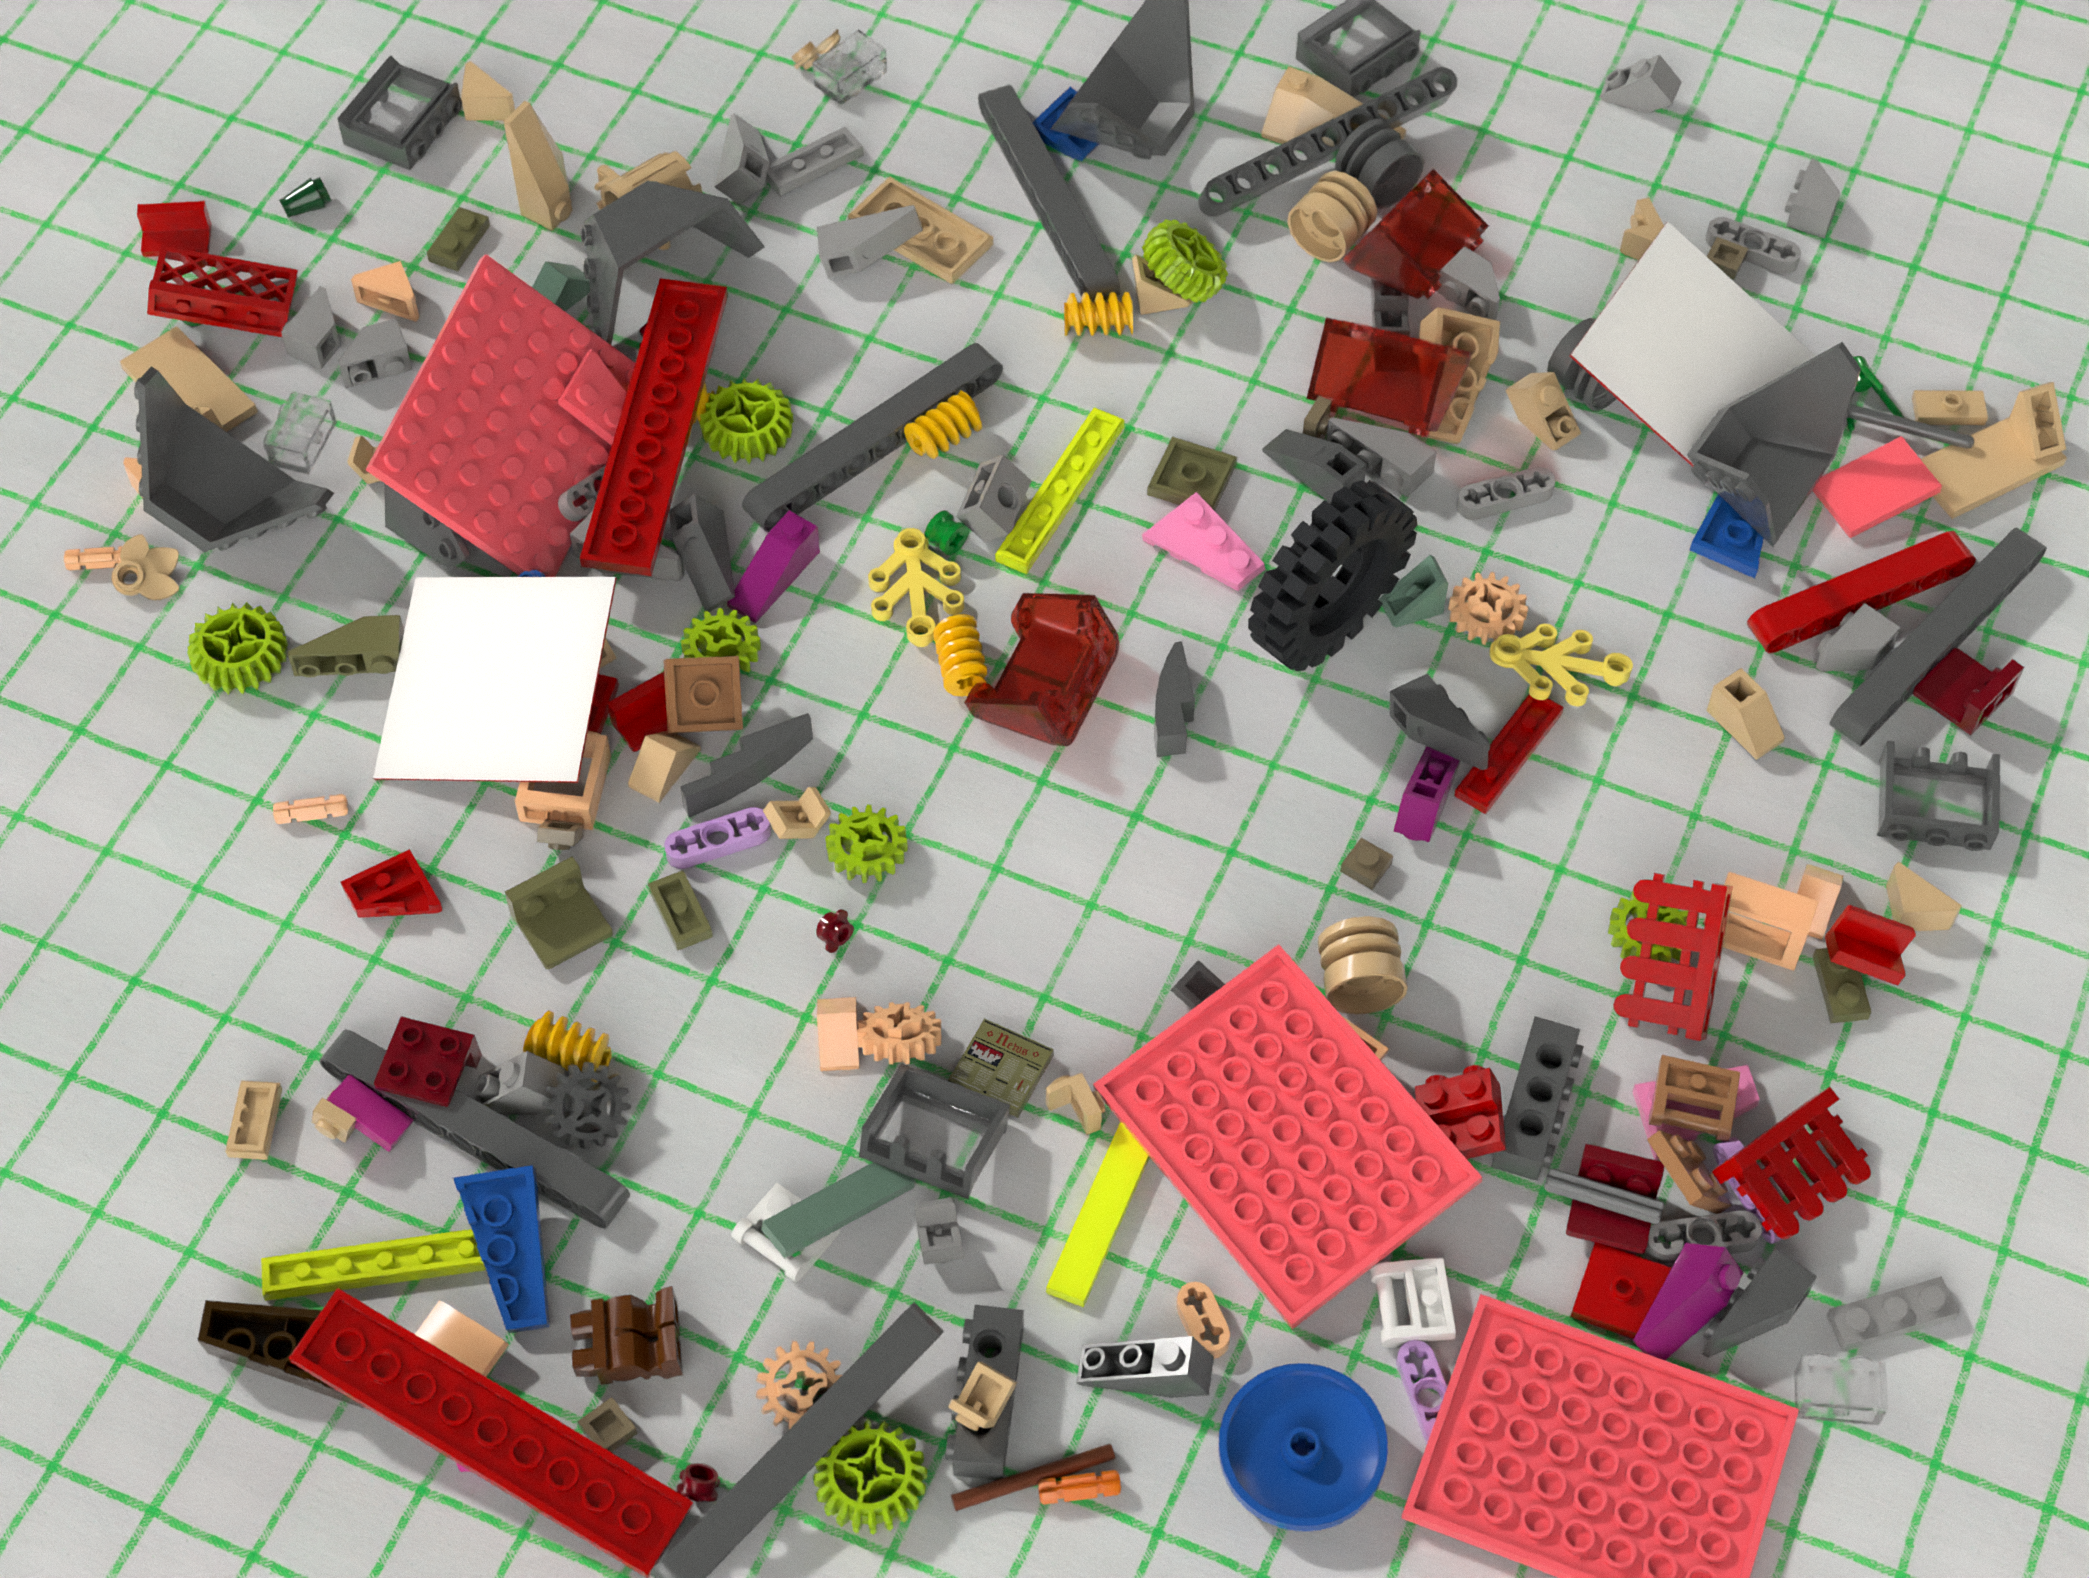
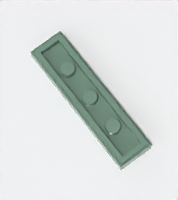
M873 1162L764 1220L761 1230L785 1259L912 1190L916 1180Z

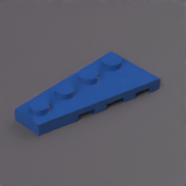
M1718 494L1696 533L1689 550L1755 579L1764 538Z
M531 1165L453 1177L456 1189L464 1205L468 1223L477 1242L481 1260L490 1279L489 1283L506 1330L509 1333L550 1327L536 1169Z

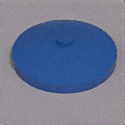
M1295 1363L1266 1370L1249 1380L1239 1389L1223 1415L1219 1432L1218 1453L1221 1470L1228 1487L1236 1499L1254 1516L1273 1526L1287 1530L1318 1531L1331 1528L1349 1520L1359 1513L1373 1498L1380 1486L1386 1468L1388 1439L1379 1409L1359 1384L1346 1375L1328 1367Z

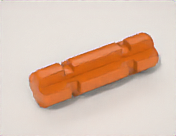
M1116 1470L1102 1471L1101 1476H1095L1094 1472L1061 1477L1062 1481L1048 1478L1041 1479L1038 1482L1039 1499L1041 1504L1044 1505L1058 1503V1499L1062 1498L1064 1502L1098 1498L1097 1494L1100 1493L1107 1497L1118 1495L1121 1492L1120 1475Z

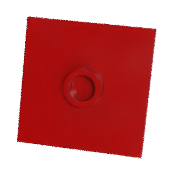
M1594 1243L1570 1317L1634 1339L1672 1268L1604 1244Z

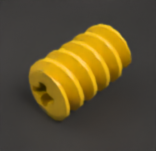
M1087 292L1083 293L1080 302L1077 301L1074 293H1070L1067 302H1064V336H1068L1071 326H1074L1077 336L1082 335L1084 326L1088 327L1091 336L1095 335L1098 326L1102 327L1104 335H1109L1111 326H1115L1118 335H1122L1125 325L1129 326L1130 332L1133 335V302L1129 292H1124L1121 302L1118 301L1115 292L1110 293L1107 302H1105L1101 292H1097L1094 302H1091Z
M961 390L958 395L951 396L947 402H941L936 409H930L925 416L917 417L914 423L906 424L904 433L909 446L916 454L923 456L926 453L931 459H936L938 457L937 448L942 452H947L949 450L948 441L953 445H958L960 443L959 434L967 439L971 436L970 428L978 432L982 429V423L974 401L966 392Z
M968 614L949 616L938 623L933 631L945 690L953 696L964 697L976 694L986 688L987 683L984 679L987 675V666L984 664L985 656L981 652L982 643L979 641L980 634L976 629L977 620Z
M549 1010L531 1026L524 1041L523 1052L528 1051L552 1063L561 1065L566 1071H568V1066L571 1064L577 1065L580 1071H582L584 1062H591L594 1065L595 1072L600 1065L609 1067L612 1055L611 1048L608 1046V1034L603 1033L596 1042L594 1041L596 1034L594 1028L589 1027L582 1036L580 1035L581 1023L576 1021L567 1030L568 1018L561 1016L556 1024H553L554 1012Z

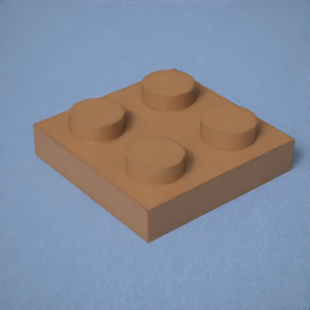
M739 656L663 660L668 734L743 730Z
M1661 1130L1647 1139L1691 1206L1716 1214L1722 1213L1732 1206L1725 1196V1193L1728 1192L1725 1183L1720 1184L1713 1173H1710L1704 1165L1703 1161L1706 1160V1156L1697 1143L1693 1140L1687 1141L1682 1139L1677 1134L1674 1136Z

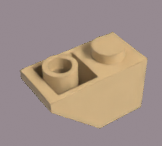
M1554 372L1530 373L1505 389L1518 420L1551 450L1559 449L1581 434Z
M1742 668L1714 685L1706 711L1756 760L1784 742V734L1766 691Z

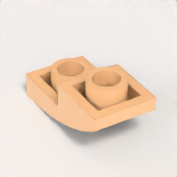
M440 1300L415 1333V1335L487 1377L509 1346L506 1341Z

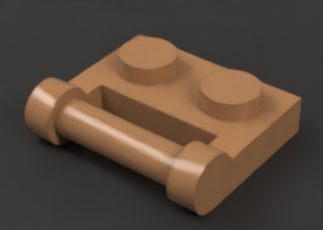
M1662 1055L1659 1060L1648 1124L1661 1127L1662 1124L1712 1134L1715 1135L1716 1140L1729 1141L1740 1072ZM1671 1100L1720 1111L1719 1120L1666 1108V1102Z

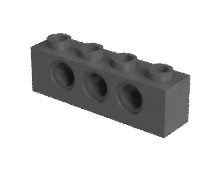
M1534 1017L1504 1119L1506 1150L1495 1152L1491 1168L1538 1181L1541 1167L1550 1168L1556 1146L1548 1144L1551 1133L1559 1135L1565 1112L1558 1110L1560 1100L1569 1101L1575 1079L1567 1077L1570 1066L1578 1068L1584 1048L1583 1045L1577 1044L1580 1029L1540 1017ZM1550 1063L1556 1066L1557 1068L1549 1069L1543 1066L1542 1064ZM1533 1096H1541L1547 1102L1536 1101L1533 1099ZM1530 1129L1535 1131L1538 1135L1530 1136L1525 1134L1522 1130Z
M975 1304L973 1319L965 1318L962 1342L969 1344L967 1357H960L958 1363L957 1382H963V1389L977 1362H983L1017 1382L1024 1331V1310ZM988 1348L996 1349L1000 1352L994 1358H986L980 1353ZM1016 1387L994 1428H988L990 1431L987 1434L975 1436L969 1432L970 1428L959 1422L956 1435L948 1434L946 1460H952L954 1476L988 1480L1004 1478ZM954 1395L953 1399H958L959 1395ZM953 1410L951 1420L957 1421L955 1418L958 1413Z

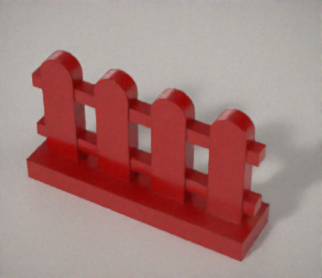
M1654 873L1653 880H1640L1633 888L1634 896L1638 901L1649 903L1647 917L1634 918L1627 925L1628 936L1635 941L1642 942L1640 956H1628L1620 964L1622 975L1628 979L1635 980L1633 994L1619 995L1615 999L1613 1007L1616 1014L1629 1018L1628 1026L1638 1028L1640 1021L1668 1026L1667 1034L1678 1035L1679 1028L1686 1029L1685 1038L1703 1041L1707 1039L1733 886L1714 883L1711 885V890H1705V881L1694 880L1693 887L1666 883L1664 882L1665 874ZM1660 906L1687 910L1686 925L1658 921ZM1699 913L1706 914L1704 929L1697 928ZM1653 944L1682 949L1679 964L1651 959ZM1693 951L1700 952L1697 967L1690 966ZM1646 983L1675 987L1673 1002L1644 997ZM1686 990L1693 991L1691 1006L1684 1004Z
M1831 1086L1802 1104L1711 1171L1720 1184L1735 1177L1740 1184L1736 1188L1742 1197L1747 1194L1765 1219L1761 1223L1765 1230L1768 1232L1772 1229L1781 1239H1789L1799 1232L1800 1225L1793 1214L1795 1211L1806 1221H1812L1822 1215L1824 1206L1817 1194L1821 1193L1824 1199L1831 1203H1835L1847 1195V1186L1841 1178L1842 1175L1854 1185L1863 1183L1871 1175L1870 1167L1864 1160L1868 1155L1863 1148L1856 1149L1840 1127V1124L1843 1123L1840 1116L1837 1114L1833 1117L1828 1110L1830 1106L1840 1100ZM1807 1124L1809 1128L1812 1130V1133L1809 1134L1804 1125ZM1820 1141L1822 1146L1825 1148L1827 1153L1830 1155V1157L1837 1165L1835 1168L1827 1159V1157L1819 1148L1816 1142ZM1784 1142L1789 1150L1785 1151L1780 1143ZM1759 1159L1765 1168L1761 1169L1756 1161ZM1796 1159L1813 1182L1811 1186L1792 1160ZM1769 1177L1774 1179L1789 1200L1787 1204L1769 1181Z

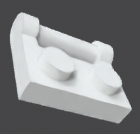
M776 1182L750 1214L736 1224L731 1238L741 1245L747 1243L784 1269L786 1277L794 1282H798L840 1234V1229L801 1249L800 1255L796 1257L790 1255L784 1259L772 1242L757 1230L764 1220L802 1200Z
M1443 1257L1378 1263L1370 1269L1371 1280L1377 1286L1383 1330L1380 1332L1383 1347L1395 1348L1411 1340L1429 1342L1455 1339L1456 1328ZM1393 1280H1404L1411 1325L1399 1326L1392 1284Z

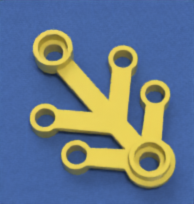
M907 528L902 530L895 538L893 544L894 553L879 568L872 569L868 574L870 589L874 592H884L890 586V576L906 562L907 572L884 595L872 601L871 612L873 618L878 621L889 620L893 615V606L909 591L912 617L909 618L906 624L907 638L913 645L925 647L934 640L935 622L930 616L926 615L924 590L943 602V609L946 613L950 615L961 613L964 610L963 594L946 587L954 586L960 582L961 568L957 563L948 562L931 551L928 539L925 538L920 530ZM920 561L938 571L942 583L923 572ZM947 572L955 573L952 576L945 575ZM876 578L884 579L881 582L874 581ZM955 600L959 603L953 605L949 604L948 602ZM879 607H886V608H887V609L884 610V611H879V610H877V608H879Z
M1540 624L1536 627L1535 631L1521 638L1511 634L1501 635L1491 644L1489 650L1490 658L1494 663L1504 668H1513L1530 684L1529 694L1531 697L1537 700H1546L1551 694L1553 683L1548 677L1541 676L1530 664L1541 666L1566 690L1565 700L1572 706H1582L1586 703L1589 688L1584 683L1578 682L1566 670L1603 676L1607 684L1620 686L1629 680L1633 668L1631 659L1621 653L1608 654L1604 662L1567 656L1573 652L1578 654L1588 653L1593 642L1592 634L1586 630H1576L1572 633L1571 637L1554 645L1557 630L1550 624ZM1537 645L1542 648H1548L1542 652L1530 650Z

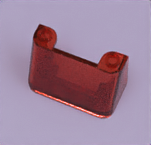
M1433 168L1342 261L1351 270L1411 297L1419 299L1424 295L1429 299L1442 286L1438 281L1443 276L1440 273L1441 269L1463 247L1475 251L1484 242L1480 235L1489 225Z
M1326 317L1306 399L1316 401L1318 396L1331 400L1330 412L1337 413L1339 407L1350 408L1402 422L1404 425L1409 426L1408 433L1429 437L1430 431H1438L1469 366L1472 352L1361 323Z
M1022 593L1011 614V624L1020 641L995 688L989 683L979 682L972 687L964 703L971 714L979 720L1049 745L1069 746L1075 740L1118 655L1119 636L1095 595Z

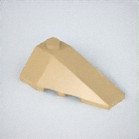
M1288 66L1275 89L1261 137L1283 144L1363 103L1319 76ZM1350 123L1353 130L1359 127L1356 123ZM1401 126L1393 129L1400 134L1401 139H1404L1406 129ZM1322 137L1326 145L1335 146L1332 139Z
M524 100L503 121L520 213L522 216L553 231L572 212L563 153L531 104Z
M1440 307L1434 309L1420 321L1418 356L1426 438L1453 444L1461 442L1475 409L1474 404L1478 394L1483 389L1489 368L1494 363L1498 354L1500 321Z

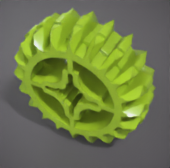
M1165 219L1162 223L1153 227L1147 234L1148 237L1144 240L1142 246L1143 257L1149 262L1148 268L1155 272V278H1159L1164 283V286L1171 288L1173 294L1179 293L1183 299L1187 300L1190 298L1196 303L1198 301L1206 302L1223 288L1222 285L1226 282V277L1228 276L1227 265L1221 259L1222 254L1214 248L1215 244L1210 243L1206 236L1198 233L1197 228L1192 229L1187 223L1183 222L1181 224L1175 219L1172 221Z
M744 377L740 384H735L730 380L727 388L718 385L716 394H710L709 402L705 403L706 412L700 415L701 421L699 422L700 429H702V437L705 443L709 444L712 453L719 452L722 460L731 456L735 464L740 459H745L750 465L752 458L757 457L764 462L765 454L767 453L776 456L778 448H785L787 439L791 438L793 432L794 416L788 398L784 397L781 389L774 390L771 382L762 386L759 378L753 383H748Z
M232 602L228 610H223L218 606L217 614L212 616L205 613V623H195V633L189 634L188 642L190 645L187 646V654L191 668L198 675L199 680L203 684L209 683L214 691L223 687V690L229 695L234 688H238V691L244 694L246 687L249 686L258 690L259 682L263 680L271 683V673H281L280 663L287 662L286 650H288V641L286 636H284L283 625L277 621L272 612L266 613L261 605L252 609V606L246 602L242 608H237ZM212 657H218L219 661L213 659Z
M868 1419L864 1422V1430L857 1431L856 1426L853 1425L848 1430L849 1435L846 1437L843 1435L828 1450L825 1457H822L815 1464V1469L819 1472L813 1476L814 1486L819 1488L816 1491L818 1502L826 1503L824 1506L825 1514L828 1517L837 1514L836 1520L840 1527L852 1520V1530L856 1534L861 1530L863 1524H868L869 1532L874 1535L877 1532V1524L884 1523L885 1528L891 1532L894 1528L893 1518L896 1517L906 1523L908 1520L906 1508L917 1510L920 1504L916 1496H923L926 1493V1484L922 1481L928 1475L927 1468L921 1465L924 1462L923 1452L914 1451L916 1441L913 1437L903 1440L904 1431L901 1427L896 1428L892 1433H888V1423L885 1420L879 1425L878 1429H872V1423ZM867 1451L863 1457L851 1458L858 1453ZM884 1453L892 1456L900 1463L905 1475L895 1473V1468L884 1464ZM876 1464L877 1478L873 1475L874 1480L868 1481L865 1489L863 1476L868 1478L867 1473H873ZM836 1478L845 1480L846 1485L857 1489V1501L850 1499L839 1489L836 1484ZM891 1495L883 1501L873 1503L878 1496Z

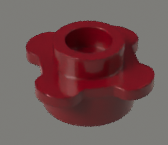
M840 909L836 913L828 912L818 922L816 935L826 943L825 950L829 953L836 952L839 945L845 944L853 933L854 927L848 922V912L844 909Z
M694 1463L688 1465L686 1469L680 1472L679 1478L682 1480V1483L677 1485L676 1491L696 1502H713L717 1500L718 1493L715 1489L720 1486L721 1481L714 1468L706 1464Z

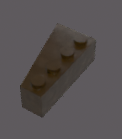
M205 1300L197 1341L209 1355L360 1408H365L290 1362V1355L322 1310Z

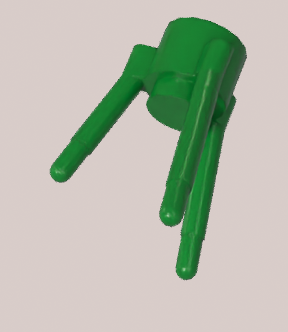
M1862 356L1853 357L1861 368L1855 391L1864 392L1872 387L1893 415L1905 418L1884 391L1883 385L1872 372L1866 359ZM1847 418L1848 430L1853 431L1855 429L1854 419Z

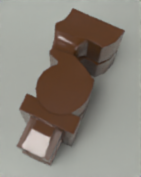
M672 1286L656 1292V1302L652 1305H648L642 1299L633 1295H622L606 1301L603 1298L591 1300V1310L570 1314L571 1334L574 1341L593 1338V1348L572 1350V1367L576 1377L597 1376L600 1384L604 1385L612 1384L613 1381H630L638 1377L648 1380L652 1376H660L664 1379L683 1376L678 1301ZM652 1338H657V1339H658V1340L655 1341V1342H649V1341H648L649 1339H652Z

